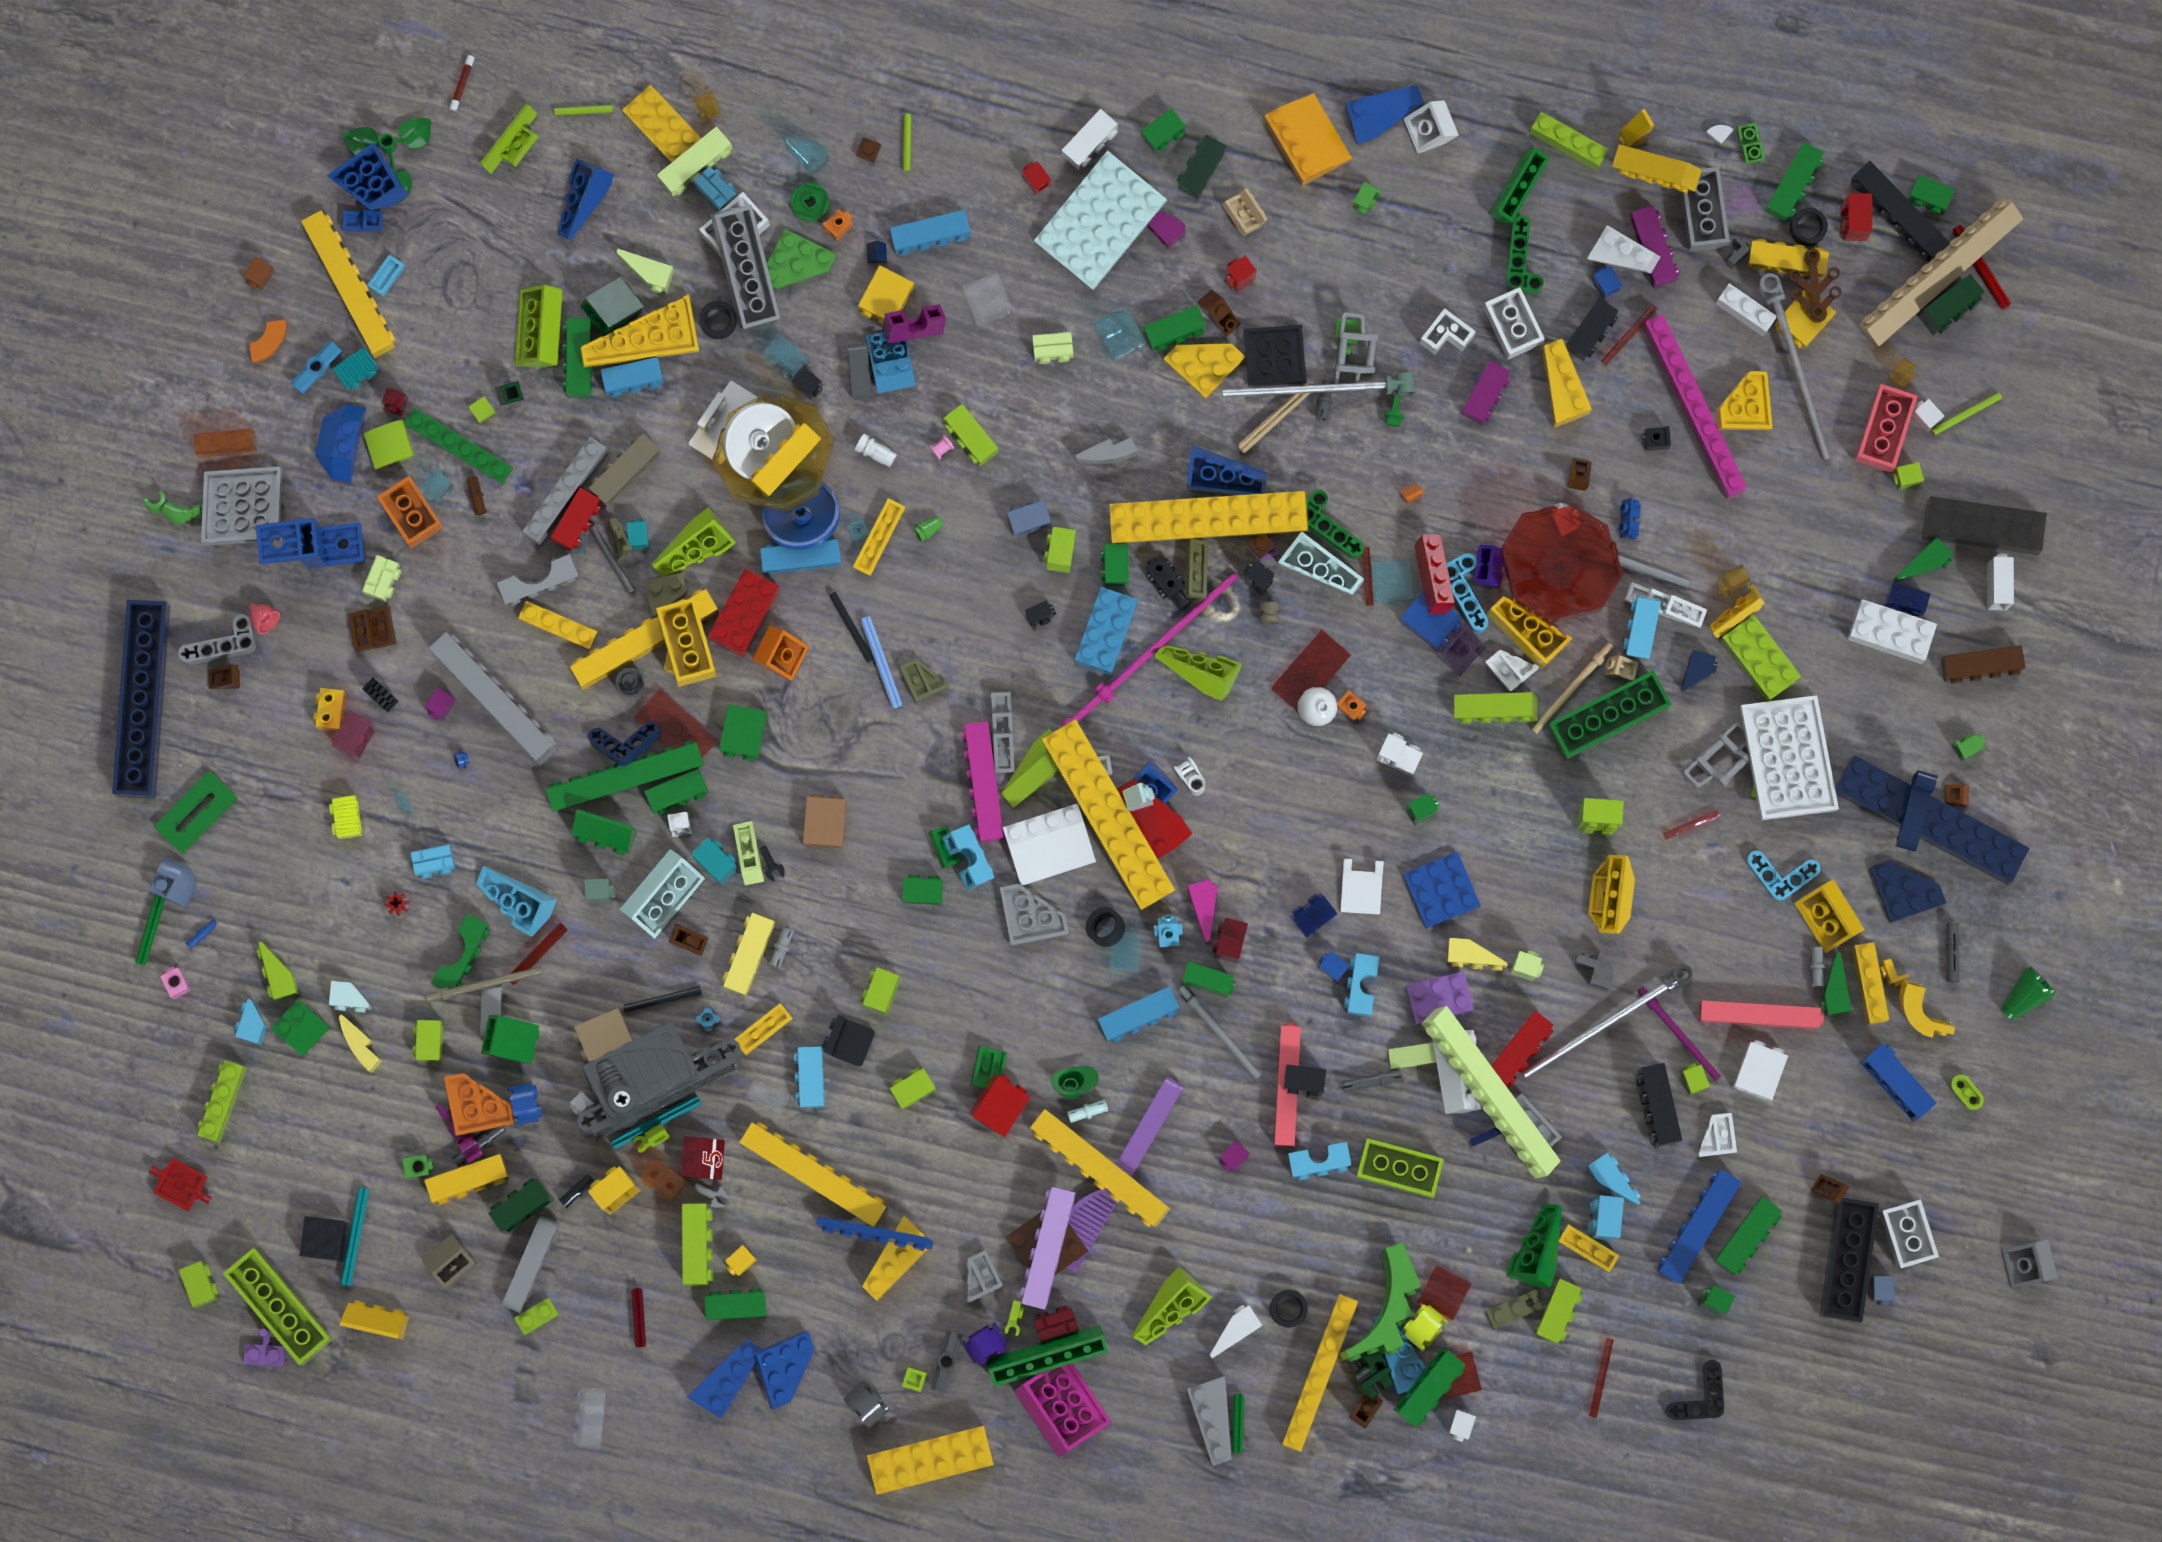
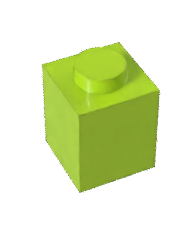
M1919 462L1896 467L1893 471L1894 474H1892L1893 483L1898 486V490L1920 485L1924 481Z
M1696 1063L1684 1067L1685 1071L1681 1072L1689 1095L1710 1087L1702 1064L1696 1066Z

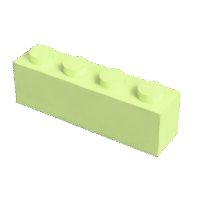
M716 126L657 174L658 180L673 197L676 194L681 195L687 189L686 186L691 182L693 183L708 167L713 169L719 159H725L729 156L732 145Z

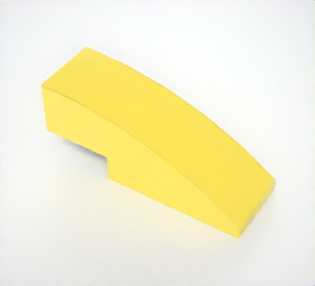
M341 1014L339 1016L341 1029L350 1049L359 1062L372 1073L382 1062L368 1049L373 1042Z

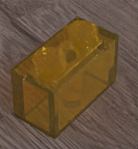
M1743 564L1721 574L1717 580L1718 584L1716 587L1720 595L1724 594L1725 598H1728L1746 589L1751 579Z

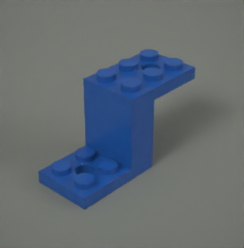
M315 518L256 525L260 565L300 560L307 569L365 562L362 525L360 522L321 527ZM275 538L283 539L281 547H273L272 543ZM341 540L349 542L346 549H339L338 543Z

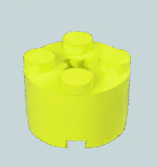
M1423 1304L1417 1311V1318L1414 1321L1411 1319L1404 1327V1336L1422 1351L1425 1350L1424 1345L1429 1347L1442 1331L1440 1327L1443 1324L1446 1326L1448 1320L1433 1307Z

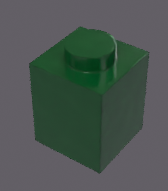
M519 381L495 387L500 406L524 400Z

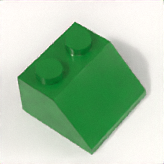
M299 999L271 1027L279 1037L303 1057L330 1028Z

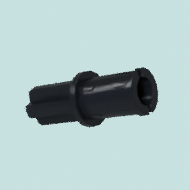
M589 1174L585 1175L574 1186L571 1185L572 1188L558 1200L567 1209L576 1199L583 1197L582 1194L590 1188L589 1186L594 1182V1179Z

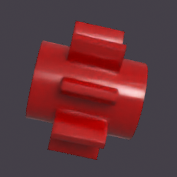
M394 891V896H386L389 902L384 904V906L391 908L389 910L390 914H393L395 911L400 916V912L403 910L408 912L405 907L410 901H404L406 896L404 893L398 896V893ZM397 899L402 902V904L398 905L399 908L393 905Z

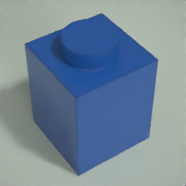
M1602 266L1595 271L1592 280L1603 299L1621 290L1622 284L1612 266L1607 268Z
M1332 951L1329 955L1324 953L1318 961L1321 964L1318 969L1336 983L1350 967Z

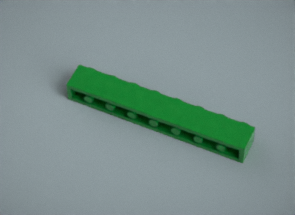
M692 740L681 743L682 747L677 749L671 746L662 749L663 753L656 755L655 752L644 755V759L638 761L635 758L626 766L618 767L617 764L607 766V770L600 773L597 769L588 772L587 777L580 778V775L568 778L569 782L564 784L561 781L549 784L550 788L546 789L552 811L557 812L705 766L698 743H693Z

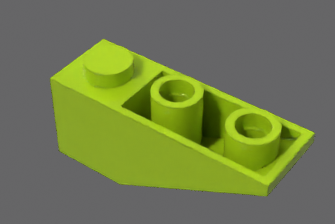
M258 942L260 948H257L259 959H263L264 962L262 972L264 978H268L270 984L267 986L269 996L279 1001L299 995L295 976L264 943Z

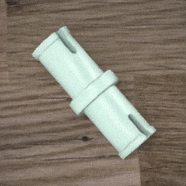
M1103 1099L1102 1101L1089 1105L1086 1103L1083 1104V1107L1067 1111L1069 1122L1073 1123L1084 1118L1091 1119L1093 1115L1107 1112L1108 1107L1105 1099Z

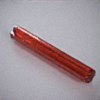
M559 923L510 974L531 969L567 932V928L562 923ZM519 980L510 983L515 985Z

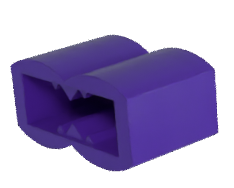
M1480 545L1477 551L1478 564L1474 572L1475 583L1486 588H1499L1503 578L1501 569L1505 562V552L1494 545Z

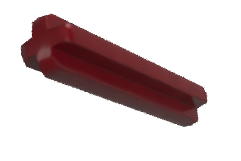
M634 1288L631 1290L635 1347L641 1348L646 1346L643 1290L641 1288Z

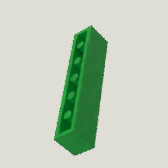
M1101 1325L990 1358L986 1363L993 1386L996 1387L1105 1354L1109 1351Z

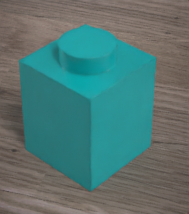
M633 519L631 523H627L628 542L631 548H649L647 522H643V519Z

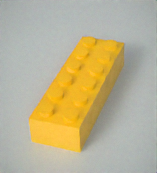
M984 1426L867 1455L876 1495L994 1465Z

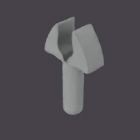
M698 1182L693 1185L694 1190L711 1199L710 1207H725V1205L717 1202L716 1196H723L729 1200L727 1193L721 1187L719 1191H712Z

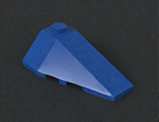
M1418 85L1347 102L1345 104V112L1356 144L1376 139L1403 117H1406L1423 105L1424 102Z
M1150 759L1133 777L1139 783L1146 784L1149 788H1152L1155 797L1165 804L1178 790L1168 776Z

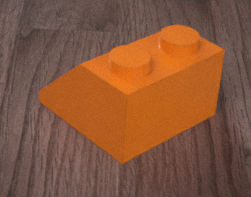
M769 626L752 661L792 681L809 646L786 631Z

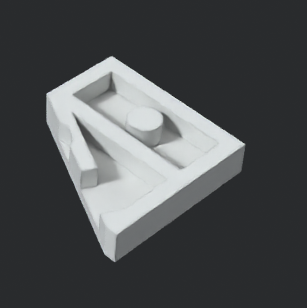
M1732 1113L1711 1115L1698 1157L1737 1153Z

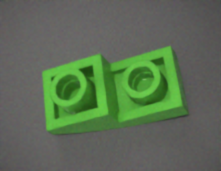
M1757 123L1737 126L1745 164L1764 161L1765 157L1762 141L1759 139Z

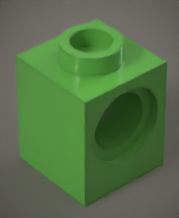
M427 1155L403 1158L406 1179L431 1176V1171H434L433 1160L429 1159ZM421 1161L424 1164L423 1170L415 1172V1163Z

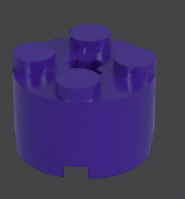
M996 1322L992 1323L993 1327L989 1328L986 1325L968 1336L969 1341L967 1343L965 1340L961 1342L973 1363L977 1362L978 1365H981L989 1360L988 1356L995 1353L998 1355L1006 1350L1005 1345L1008 1342Z

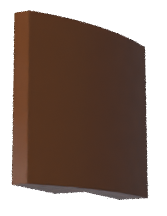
M390 606L371 610L365 609L348 614L355 652L397 644Z

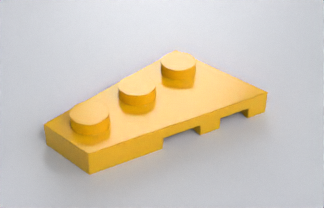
M1754 584L1748 588L1750 592L1745 597L1740 596L1736 600L1735 607L1725 610L1710 625L1713 634L1717 638L1726 635L1733 626L1744 622L1748 615L1759 611L1762 605L1765 604Z

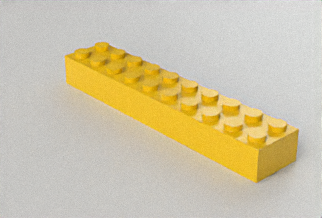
M1305 491L1110 504L1113 544L1309 531Z
M1072 720L1040 739L1138 908L1142 910L1175 891L1077 720Z

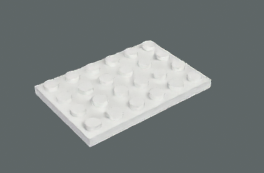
M1817 695L1741 705L1740 712L1761 821L1837 811L1839 807Z

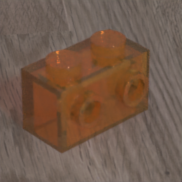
M657 1158L652 1160L641 1175L644 1179L642 1183L651 1190L653 1187L660 1191L658 1195L666 1201L669 1199L674 1201L688 1183Z

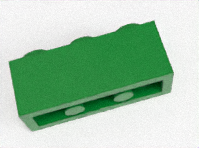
M1198 305L1145 325L1143 331L1152 352L1155 350L1161 352L1167 349L1170 344L1175 343V345L1185 342L1188 337L1193 336V338L1203 335V331H1206V324Z
M699 768L644 791L654 815L658 814L659 816L669 813L671 808L677 807L679 809L688 805L690 800H701L709 793Z
M1713 1285L1701 1290L1697 1298L1700 1301L1698 1306L1717 1316H1723L1728 1313L1736 1296Z
M760 1288L749 1289V1293H741V1290H730L729 1294L721 1295V1291L709 1292V1296H705L706 1320L767 1317L766 1293L761 1292Z

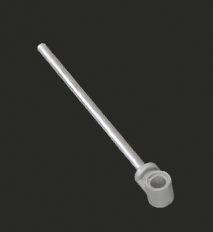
M1765 274L1760 281L1761 288L1763 289L1767 305L1772 303L1774 305L1823 460L1829 459L1831 456L1781 304V300L1786 299L1781 280L1776 274ZM1772 277L1775 279L1776 285L1774 288L1769 289L1766 286V280Z

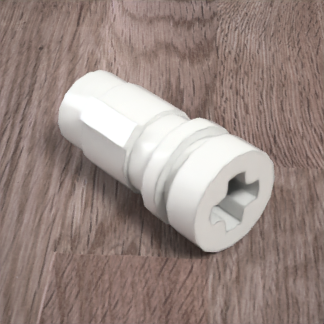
M863 434L855 451L858 453L862 452L864 456L868 455L873 460L890 468L897 454L882 444L876 443L875 439H869L870 436Z

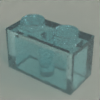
M780 334L764 351L765 360L772 366L776 364L780 367V372L788 379L790 377L794 379L810 363L807 356Z

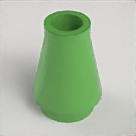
M936 516L916 524L913 532L920 542L927 541L943 526V523Z

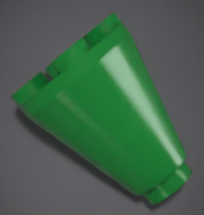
M2031 966L2022 972L2001 1008V1011L2010 1020L2018 1018L2047 1002L2056 993L2046 980L2040 981L2042 978Z

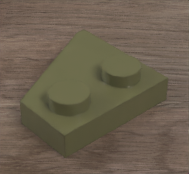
M683 573L645 580L652 618L658 616L656 608L673 604L677 599L687 594Z

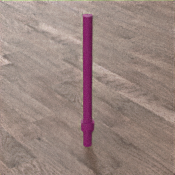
M1643 986L1637 991L1641 996L1648 993ZM1655 997L1648 1001L1646 1004L1648 1008L1655 1011L1694 1058L1702 1064V1067L1714 1081L1718 1080L1721 1075L1659 1005L1660 1002Z

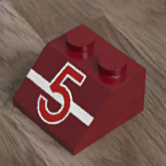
M684 1136L681 1177L722 1180L725 1140Z

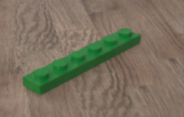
M413 408L404 422L406 427L502 485L513 470L512 466L416 408Z

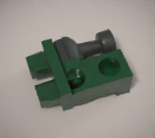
M1379 1351L1370 1355L1367 1352L1360 1354L1361 1358L1359 1360L1363 1364L1361 1367L1356 1361L1350 1362L1349 1359L1342 1361L1340 1356V1361L1343 1364L1347 1363L1352 1372L1351 1382L1354 1384L1358 1393L1362 1391L1368 1400L1379 1393L1374 1386L1375 1382L1378 1381L1383 1390L1393 1384V1380L1389 1375L1392 1370Z

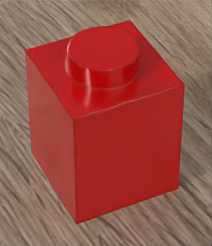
M1038 161L1034 164L1031 162L1023 168L1022 177L1035 195L1051 185L1050 177Z

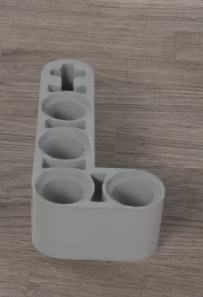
M239 614L233 619L234 635L183 645L179 648L178 656L185 664L195 665L250 654L256 649L257 645L254 628L246 615ZM246 620L247 626L239 629V622ZM245 639H250V646L243 648L242 642ZM231 643V649L224 652L223 645ZM206 647H212L210 655L203 654ZM188 651L192 653L189 655V659L185 657Z

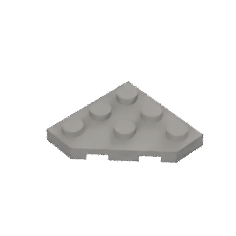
M1020 884L1000 887L1011 946L1069 935L1064 913L1055 909Z

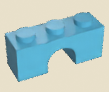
M970 825L954 830L942 837L950 856L960 853L967 858L968 867L959 873L967 891L995 878L992 868L985 859L984 851L979 846L976 835Z
M1356 953L1355 958H1351L1349 969L1353 970L1352 977H1348L1347 989H1350V995L1345 997L1344 1003L1347 1014L1371 1017L1374 996L1362 992L1360 981L1366 977H1377L1379 956Z
M1347 1142L1328 1145L1326 1147L1328 1157L1323 1163L1313 1162L1309 1157L1308 1150L1288 1153L1292 1178L1297 1177V1181L1309 1179L1308 1175L1316 1174L1317 1177L1328 1175V1171L1336 1170V1173L1348 1171L1347 1167H1351V1160Z

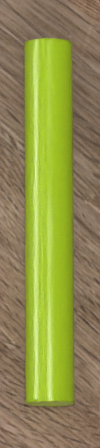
M613 105L554 108L555 116L612 113Z
M906 113L904 114L903 171L909 172L911 168V114Z

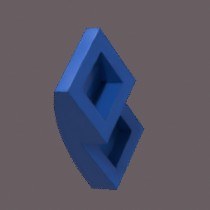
M343 210L342 231H382L383 211L363 210V212Z

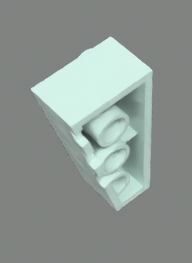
M1302 531L1278 562L1283 567L1351 596L1356 593L1365 581L1364 578Z

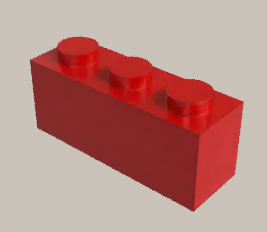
M579 488L553 532L550 541L569 552L573 548L577 549L582 541L580 538L582 532H587L592 524L589 520L592 515L596 516L601 509V505H599L600 498Z

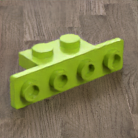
M525 104L480 162L481 166L488 173L492 174L502 160L516 167L538 139V135L528 129V126L537 116V113L530 105Z

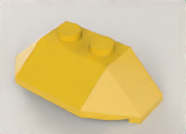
M1608 855L1606 860L1593 874L1588 914L1600 933L1619 934L1631 917L1635 877L1627 855Z

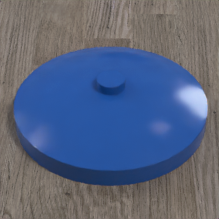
M810 478L793 479L779 485L766 499L762 510V521L768 536L778 545L793 550L809 549L823 543L834 533L840 520V506L835 493L823 482Z

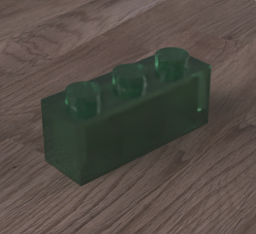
M1208 135L1205 136L1204 140L1200 139L1195 148L1197 149L1194 156L1191 155L1186 163L1188 168L1185 172L1182 171L1177 179V182H1179L1178 189L1199 199L1225 154L1227 145Z

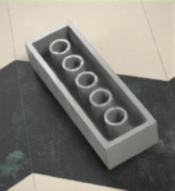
M746 204L710 214L738 326L745 329L780 319L752 205Z

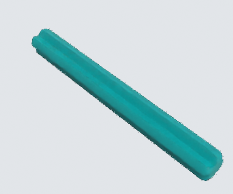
M694 1095L612 1138L610 1142L613 1148L617 1149L631 1142L634 1137L644 1135L651 1127L659 1124L663 1125L701 1105V1101L697 1095Z
M358 1188L340 1280V1284L345 1286H351L369 1194L367 1188Z

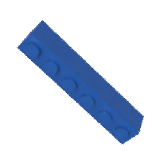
M1722 1169L1718 1173L1714 1171L1709 1179L1711 1183L1709 1188H1704L1698 1197L1701 1200L1698 1206L1694 1205L1688 1214L1690 1216L1687 1223L1683 1222L1679 1228L1678 1233H1680V1236L1677 1240H1672L1668 1247V1250H1670L1667 1257L1663 1256L1657 1265L1660 1267L1658 1273L1676 1284L1682 1282L1742 1183Z

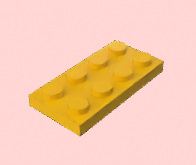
M651 85L622 109V112L670 163L702 139Z

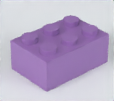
M1464 971L1409 984L1405 987L1414 1026L1420 1025L1434 1009L1447 1006L1454 1016L1470 1013L1474 1010Z

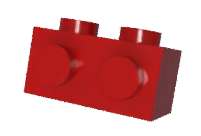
M1246 255L1239 260L1235 258L1227 264L1225 283L1231 290L1234 289L1236 293L1256 279L1257 270Z

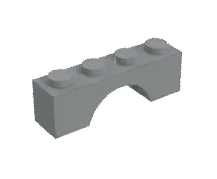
M570 552L551 559V567L548 574L539 581L527 582L520 579L514 573L496 580L505 605L510 603V606L520 603L523 597L533 598L538 596L541 590L551 591L557 588L559 583L564 582L568 584L575 581L578 572Z

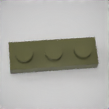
M1187 540L1185 597L1205 599L1207 597L1208 541Z

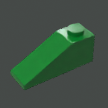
M1937 537L1893 581L1897 583L1937 571L1941 566L1945 568L1952 562L1950 557L1954 553Z
M1841 952L1836 953L1833 957L1822 1000L1820 1001L1821 1011L1825 1012L1826 1016L1852 1011Z

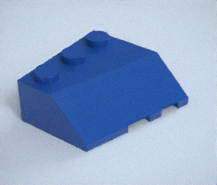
M372 143L326 175L369 210L393 206L409 195L386 155L375 143Z

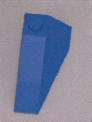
M576 158L569 175L568 183L571 186L569 193L565 195L567 206L561 215L558 230L559 236L568 240L574 237L607 193L612 184L614 174Z

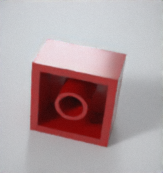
M1849 193L1846 199H1843V204H1840V216H1843V223L1840 224V235H1843V241H1867L1872 233V194Z

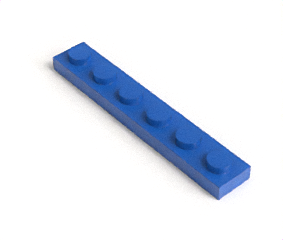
M818 1217L816 1225L822 1228L821 1231L833 1234L835 1231L840 1232V1235L845 1237L856 1235L859 1239L869 1241L872 1238L882 1244L893 1242L895 1246L906 1248V1245H909L918 1251H924V1249L932 1250L934 1243L924 1236Z

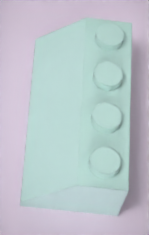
M670 849L620 910L655 939L705 878L681 856Z

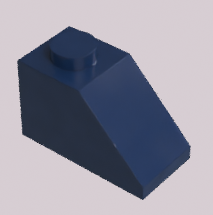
M1693 650L1689 658L1681 690L1686 691L1708 679L1711 673L1715 674L1718 664L1715 662L1716 656Z

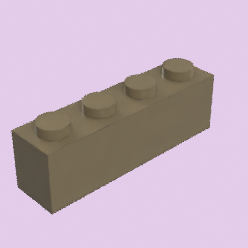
M644 433L641 436L637 435L631 441L632 445L627 450L623 449L617 455L618 459L613 464L609 463L604 468V473L600 477L596 476L590 482V492L600 498V502L606 507L662 453L660 448Z

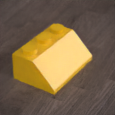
M1834 879L1794 903L1820 946L1823 947L1825 954L1865 930Z
M354 1300V1304H347L340 1321V1326L404 1340L409 1316L404 1315L405 1311L393 1309V1312L385 1311L384 1306L375 1304L373 1308L365 1306L366 1302Z

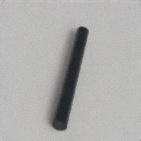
M833 592L829 595L867 663L874 660L871 652L836 592Z
M700 986L625 1004L623 1008L626 1013L702 994Z

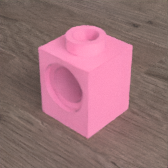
M171 967L164 971V975L160 976L172 999L192 991L180 968L175 969V967ZM179 977V984L172 987L171 979Z

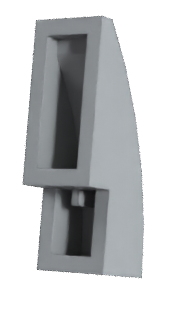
M1131 437L1116 445H1113L1111 439H1108L1075 455V460L1077 463L1083 464L1115 463L1138 455V450Z

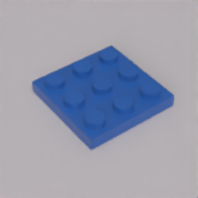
M1458 852L1403 874L1426 929L1481 906Z

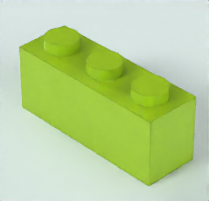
M963 404L944 417L945 424L943 426L949 434L954 433L957 437L955 441L961 449L966 448L969 452L968 457L974 464L978 463L981 467L999 453L998 447Z
M1558 1279L1535 1335L1555 1344H1559V1341L1563 1342L1567 1334V1330H1565L1567 1322L1571 1323L1575 1312L1572 1310L1575 1304L1579 1305L1583 1294L1580 1293L1582 1288Z

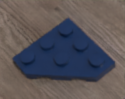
M1891 861L1870 867L1890 923L1946 904L1940 885Z

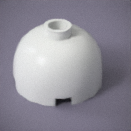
M1312 687L1305 690L1298 701L1300 718L1312 726H1323L1330 723L1338 711L1335 696L1329 690L1322 687Z

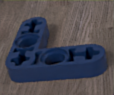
M649 721L643 724L623 743L601 728L590 730L587 736L592 747L617 765L626 766L660 737L661 730L656 722ZM642 741L639 746H632L634 742ZM610 744L615 745L614 748L610 750L605 749L606 746Z

